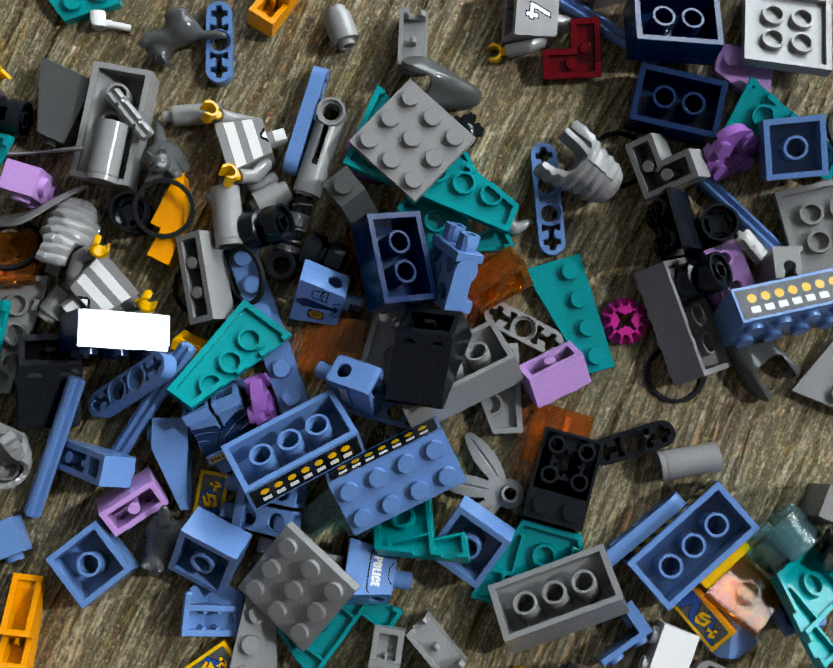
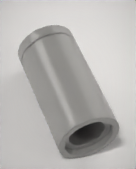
M107 118L98 119L86 174L88 181L106 186L117 185L129 128L127 124Z
M223 184L211 187L209 190L216 249L228 250L244 245L238 232V219L242 213L239 185L233 184L230 188H226Z
M716 442L655 452L654 456L656 471L661 482L720 472L723 468L721 451Z

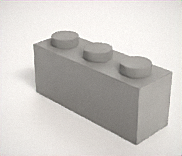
M196 230L177 236L176 243L190 325H216L224 323L234 311L225 250L216 249L214 231Z

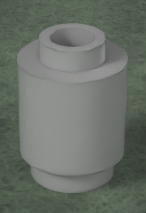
M343 4L327 8L323 12V23L332 47L340 49V51L353 48L359 39V34L350 11Z
M283 180L279 183L274 181L251 193L253 199L248 202L252 210L279 203L289 208V204L295 200L289 187Z
M66 283L63 287L56 284L39 305L41 309L37 313L40 318L55 328L61 323V315L67 313L60 303L73 294Z

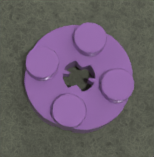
M732 124L715 134L718 139L712 146L707 143L702 151L710 175L715 181H720L738 171L745 172L754 164L753 156L759 145V137L752 129L747 128L745 124Z
M267 373L255 374L252 377L245 378V389L247 395L251 398L252 406L247 407L248 419L250 424H256L258 427L278 416L275 394L271 395L267 389L268 386H272Z

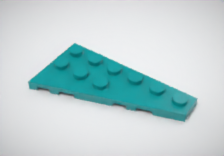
M377 85L357 132L391 98L379 85ZM351 146L349 147L343 161V167L347 165L352 171L396 188ZM461 157L420 198L506 235L520 206L497 185L483 177L470 162L467 163Z

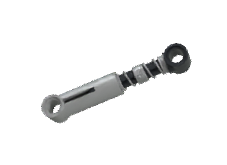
M336 97L324 98L317 106V116L292 189L296 196L295 202L290 205L292 208L290 212L295 224L294 237L289 242L278 244L266 261L267 272L278 283H290L298 275L299 267L297 266V261L300 253L298 247L299 244H302L300 240L303 232H306L309 219H311L309 213L311 207H315L312 205L313 201L320 200L323 192L322 183L327 180L342 130L347 124L345 106ZM334 110L340 114L335 120L325 119V115L329 111ZM327 132V135H326V138H325V141H324V144H323L321 153H320V155H319L320 148H321V145H322V142H323L325 133ZM283 260L290 262V268L286 273H276L275 266L278 262Z

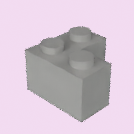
M649 133L625 144L645 200H654L666 187L671 186L682 190L711 177L701 149L687 148L672 155L664 134Z

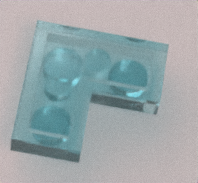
M330 488L301 510L304 512L302 525L313 539L336 520H338L351 538L361 540L373 530L372 527L355 536Z

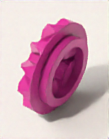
M617 298L608 303L601 313L600 320L605 336L616 344L629 345L635 343L643 337L648 328L647 314L642 304L637 303L631 298ZM615 312L622 316L632 312L633 315L629 320L632 328L624 326L616 330L615 328L618 326L620 319Z

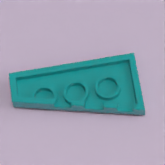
M751 76L723 128L741 123L745 124L747 128L752 129L757 135L756 123L759 121L798 117V115L790 111L771 92L769 93ZM828 140L829 175L818 177L825 181L833 177V147Z
M580 254L523 270L524 276L527 281L529 280L536 292L535 294L546 308L556 329L558 328L565 342L570 340L583 353L589 374L615 367Z
M244 299L167 388V393L190 411H193L292 338V334Z

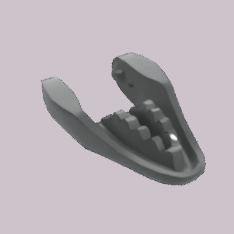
M409 56L403 59L401 66L406 71H413L430 77V86L427 94L443 109L472 108L481 102L482 93L476 86L457 76L436 61L424 56Z
M762 339L754 341L751 345L743 348H737L736 345L726 347L742 385L750 394L760 400L770 401L772 399L771 391L757 377L759 368L768 359L775 356L788 375L796 377L800 374V370L794 361L772 341L765 342Z

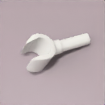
M90 11V22L94 30L105 31L109 28L131 32L130 24L106 20L105 11Z

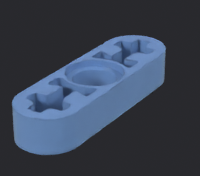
M215 1L206 10V30L214 29L224 32L227 36L228 45L224 50L217 51L212 48V43L215 39L206 40V74L213 85L224 87L230 84L234 78V15L231 7L226 2ZM222 10L226 16L222 17L223 29H218V22L214 16H217L218 11ZM216 58L222 59V66L227 71L222 73L221 78H217L216 74L213 73L218 71V61Z

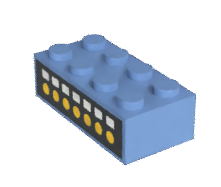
M833 268L730 290L712 315L724 348L734 345L737 348H743L757 340L764 339L765 342H770L784 334L792 333L793 336L806 333L811 328L819 327L821 330L833 327Z
M332 388L221 446L254 511L365 452L359 432Z
M436 416L365 450L364 453L325 473L328 486L355 536L467 481Z
M709 480L686 501V505L677 514L621 559V561L658 604L670 611L755 534L760 527L719 481Z

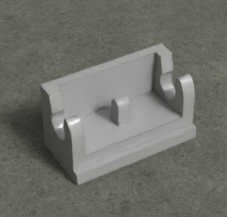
M400 7L397 57L398 75L426 76L413 71H406L401 66L403 59L406 57H427L429 18H426V11L423 9L419 10V14H410L408 8Z
M772 246L755 268L757 284L783 279L793 266L794 275H799L802 271L801 254L803 246Z
M809 483L798 514L824 525L833 526V485Z
M429 611L406 629L405 636L432 668H463L466 665L465 660L468 659Z

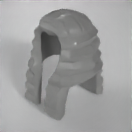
M579 120L573 121L568 129L562 131L559 136V140L576 156L571 170L558 169L544 161L534 168L533 173L536 177L541 178L544 183H551L556 188L560 187L562 191H569L571 195L578 194L581 200H587L589 203L606 202L619 190L623 180V171L619 163L614 161V157L608 155L606 149L601 148V143L596 140L595 135L586 126L581 125Z
M76 197L66 198L54 205L53 210L48 212L47 219L44 220L42 228L39 230L43 242L40 244L39 250L35 255V259L46 263L44 275L59 278L62 266L66 265L72 251L77 246L83 247L89 243L91 244L95 235L102 234L101 225L103 221L100 217V212L89 201Z
M0 421V489L8 490L19 485L28 477L33 458L25 433Z

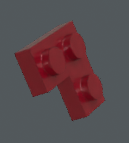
M600 17L571 18L569 20L570 49H548L541 51L542 80L601 77Z

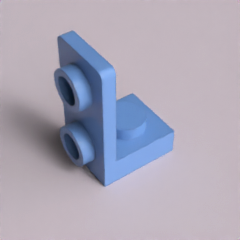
M628 597L624 598L630 612L619 616L627 629L631 627L634 629L595 656L602 667L606 664L612 666L618 663L624 657L623 652L632 646L633 648L640 647L648 641L649 637L647 635L653 632L633 601Z

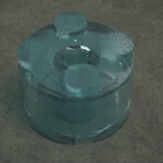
M791 502L787 506H781L769 516L773 520L771 523L767 522L763 526L759 525L760 529L749 538L751 540L749 544L774 573H777L784 569L782 563L786 559L792 563L819 541L817 537H821L823 533L798 505H793Z

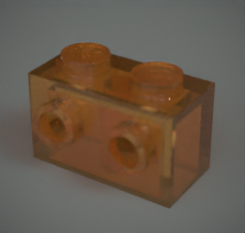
M508 246L484 259L482 265L477 264L478 274L471 282L468 296L480 313H483L532 286L533 282L525 262L511 246Z

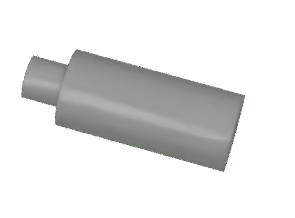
M215 102L219 109H222L221 103ZM203 103L173 105L172 110L162 111L164 123L174 122L175 127L207 125L201 120L202 114L207 111L200 110ZM214 119V120H213L211 123H209V124H216L217 122H216V120Z

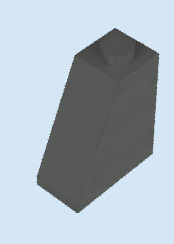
M42 57L39 71L37 132L45 138L44 144L53 149L74 147L77 142L90 78Z
M347 165L322 183L328 202L350 229L351 225L365 214L379 213L366 189Z

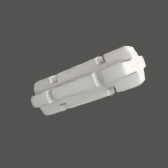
M749 229L744 232L739 230L736 233L738 237L735 242L752 262L758 265L768 251Z

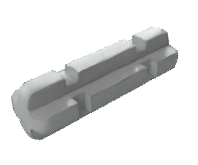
M115 88L107 94L106 99L116 108L115 110L140 141L144 142L154 134L152 128L119 88Z

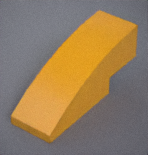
M256 0L248 9L247 24L272 38L300 0Z
M183 173L181 177L173 179L183 184L190 192L189 180ZM170 184L150 222L159 230L158 233H173L187 222L190 215V202L186 194L179 187ZM188 229L180 235L187 234ZM176 237L169 239L155 238L147 255L174 270L179 260Z
M13 573L0 625V635L2 636L0 642V668H33L43 612L44 576Z

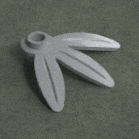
M466 433L465 442L476 465L488 480L464 474L467 481L449 489V491L463 496L467 495L468 497L485 498L478 502V504L494 515L500 507L513 509L519 506L524 499L522 485L515 479H506L500 461L488 444L474 433ZM508 488H512L515 492L514 497L510 500L506 499L504 495L505 490Z

